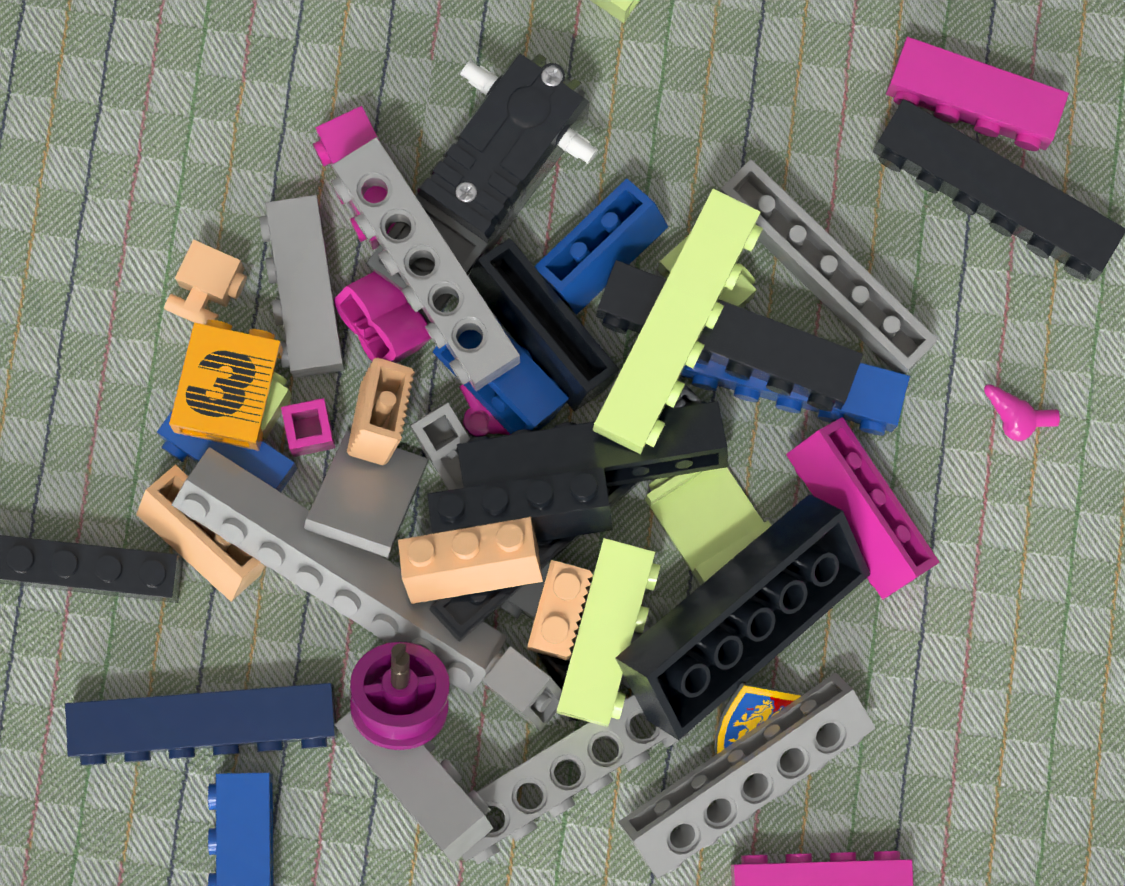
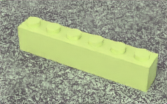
M712 189L594 423V432L639 454L642 453L646 444L652 447L655 446L665 426V423L658 419L665 405L674 408L685 386L678 379L685 365L694 368L705 346L698 342V339L705 326L713 330L724 308V305L717 301L724 287L733 290L744 268L737 264V261L743 249L752 252L763 230L762 227L756 225L761 213L760 211Z

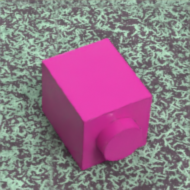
M324 398L281 407L289 450L293 457L336 448L328 407Z

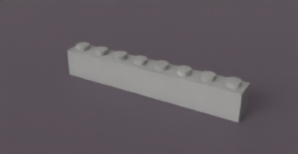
M210 447L192 470L172 503V506L185 513L189 518L196 520L227 542L259 560L263 565L289 579L304 591L311 593L336 609L340 614L352 619L378 638L388 643H413L430 650L444 664L449 676V682L470 695L487 675L485 671L488 664L499 654L507 639L506 635L483 621L459 642L430 611V606L437 600L411 604L399 567L376 553L305 530L304 526L309 513L308 509Z

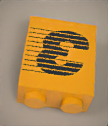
M207 320L206 325L194 322L169 422L173 432L260 451L263 438L261 424L277 358L282 359L283 354L281 342L274 340L275 335L259 329H250L249 334L232 331V325L218 320Z

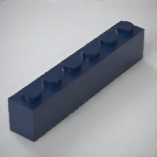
M332 683L65 703L67 754L71 758H80V766L107 764V756L124 755V762L126 763L151 761V753L168 751L169 759L194 758L195 749L213 748V756L240 754L239 746L257 745V752H275L284 750L283 742L301 741V749L328 747L327 739L337 738V728L334 725L336 724L335 694Z

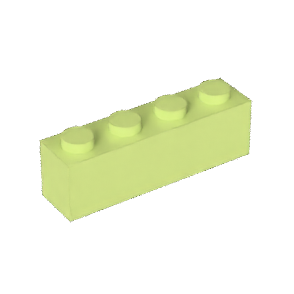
M606 538L603 539L556 713L605 727L609 726L611 718L620 719L626 694L618 692L623 672L615 657L631 645L634 632L643 633L649 611L648 607L641 606L645 589L654 591L661 566L653 563L654 551Z

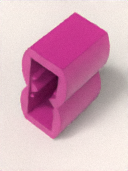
M376 272L347 285L333 300L340 317L349 329L358 335L361 346L371 361L374 358H381L397 363L418 352L431 339L425 328L428 324L424 316L412 309L400 289Z

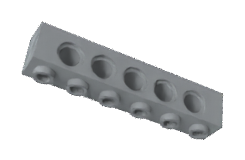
M374 138L334 163L332 167L336 179L331 181L332 186L344 204L352 201L360 214L354 217L365 237L368 240L374 236L383 248V251L378 253V256L390 275L393 276L399 273L406 283L407 287L401 291L415 312L423 309L431 322L425 328L436 346L440 349L446 345L453 355L454 360L449 362V365L461 384L464 385L470 382L475 391L520 364L519 353L378 138ZM373 186L383 187L388 192L385 199L379 203L366 201L364 194ZM395 222H405L411 227V231L407 237L397 240L388 236V228ZM419 258H428L435 263V267L430 274L419 276L410 270L412 263ZM442 294H452L459 300V303L453 311L441 312L435 308V300ZM466 330H475L482 335L483 339L478 347L466 349L458 343L460 334Z
M835 672L621 819L619 824L642 860L658 879L664 874L676 870L684 860L703 847H708L715 843L722 834L739 822L750 819L758 809L774 798L786 794L794 784L807 775L822 769L836 755L848 747L860 743L865 735L876 728L853 688ZM823 725H825V727H824L821 731L818 732V730H819ZM790 749L785 756L781 757L785 751ZM754 774L750 780L745 782L750 775ZM717 799V801L715 802V804H713L712 806L708 807L711 802H713L714 800ZM681 824V826L676 831L672 832V830L676 826Z
M635 695L624 701L620 719L611 718L608 727L589 722L478 790L476 793L488 807H496L503 812L505 823L499 831L486 834L464 853L462 858L465 862L474 858L477 865L500 852L496 845L499 841L512 835L516 842L538 828L534 820L549 811L552 817L555 818L576 805L572 799V796L585 788L588 789L591 795L613 782L609 773L622 765H625L629 772L651 758L647 752L648 749L661 741L665 748H668L679 740L654 725L655 730L650 738H636L631 733L630 722L633 717L644 715ZM609 738L615 742L617 756L614 760L604 763L594 757L592 746L597 739ZM562 761H572L579 767L580 778L571 786H564L555 778V767ZM525 784H534L542 791V802L534 809H525L517 801V791Z

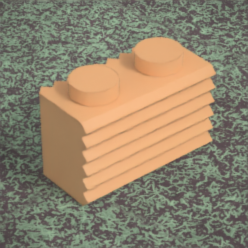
M381 358L373 359L360 384L347 448L349 456L379 465H385L389 462L402 439L401 434L404 431V420L407 416L405 413L408 409V398L411 395L412 377L415 374L412 368Z
M551 560L527 650L563 660L571 658L572 653L570 650L574 649L573 642L577 637L575 633L579 630L580 616L583 615V607L586 604L585 599L588 597L587 590L590 589V582L593 578L590 570Z

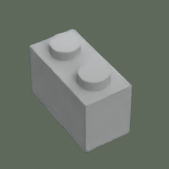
M511 646L504 654L499 653L490 661L485 671L487 675L482 680L484 684L505 705L541 732L557 712L562 690L550 676Z

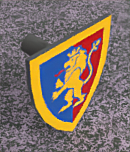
M741 683L732 694V698L720 718L715 734V753L721 752L803 694Z

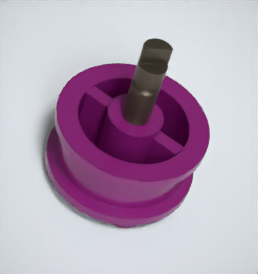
M408 642L386 643L371 649L363 655L355 665L350 679L351 717L361 735L377 746L392 750L412 749L432 740L441 731L448 716L450 682L442 661L430 650Z

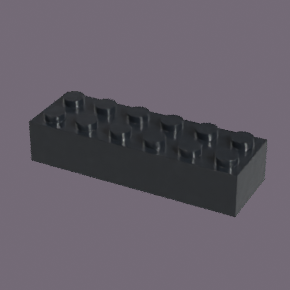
M808 494L615 657L649 722L677 740H680L730 697L741 683H746L871 575L843 510Z

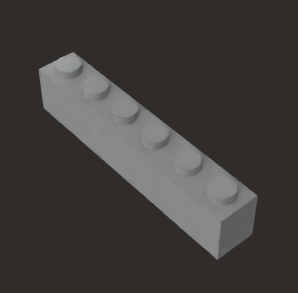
M752 159L720 189V192L761 212L756 225L762 227L763 230L758 240L894 372L906 375L938 341L916 317Z

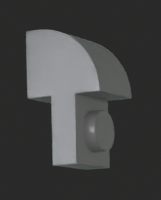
M446 402L410 424V428L447 489L453 490L464 488L457 444L466 443L470 438L451 406Z

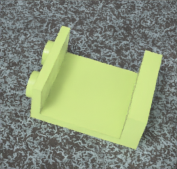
M727 467L655 479L648 485L651 492L646 495V503L701 585L772 526L768 520L763 522Z

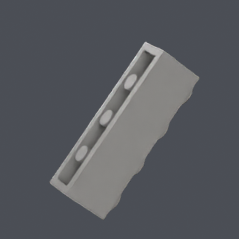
M317 195L265 202L267 216H261L259 220L263 242L271 241L273 257L266 258V267L269 283H277L280 299L272 300V307L276 326L284 325L286 341L281 342L283 348L282 359H280L282 368L290 367L293 378L345 371Z
M351 711L334 724L345 740L452 864L493 829L485 816L490 811L488 805L475 790H472L468 795L462 790L458 783L463 778L447 759L439 763L430 752L436 747L431 740L416 748L392 750L377 746L362 736L353 723Z

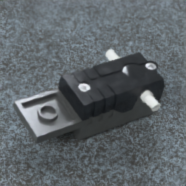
M519 52L499 78L484 67L477 66L472 60L467 62L460 75L468 79V83L480 90V93H484L486 97L456 136L455 143H452L443 154V159L438 161L430 171L429 178L424 179L417 189L418 194L416 198L467 275L473 269L477 259L484 252L488 253L494 248L564 151H567L577 159H582L586 164L591 162L598 151L597 148L589 144L590 141L578 134L588 120L590 101L584 98L585 92L581 89L582 83L576 78L572 81L565 79L563 68L556 63L546 64L547 58L540 53L530 60ZM396 222L389 231L388 236L397 240L403 239L409 235L411 227L405 222ZM379 245L366 262L367 267L398 289H404L407 285L400 274L396 273L391 276L379 258L378 253L383 251V248ZM419 258L412 263L410 270L416 275L425 276L433 271L435 263L428 258ZM440 295L434 302L435 308L442 311L453 295Z

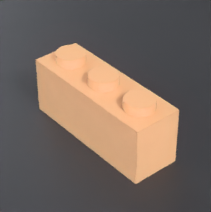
M175 464L145 490L136 515L232 602L261 575L265 565L172 506L173 501L188 478V475Z
M531 517L398 540L402 580L411 604L543 582L538 542Z

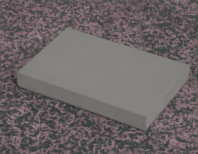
M346 431L308 513L304 529L388 558L422 479L428 458L396 448L389 462L385 465L352 457L347 453L351 432Z

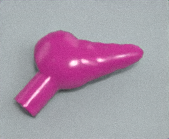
M985 385V395L1003 421V431L1011 440L1018 442L1026 440L1032 435L1036 427L1059 426L1060 414L1058 409L1034 410L1027 401L1019 399L994 385Z
M464 385L459 386L470 407L465 412L463 418L464 429L469 434L475 437L486 436L487 434L511 435Z

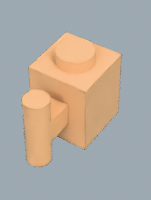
M193 239L175 276L179 286L190 291L186 300L170 294L164 309L199 324L206 325L207 320H218L219 315L205 309L208 300L227 307L231 297L237 299L240 296L247 276L243 274L244 267L241 260Z

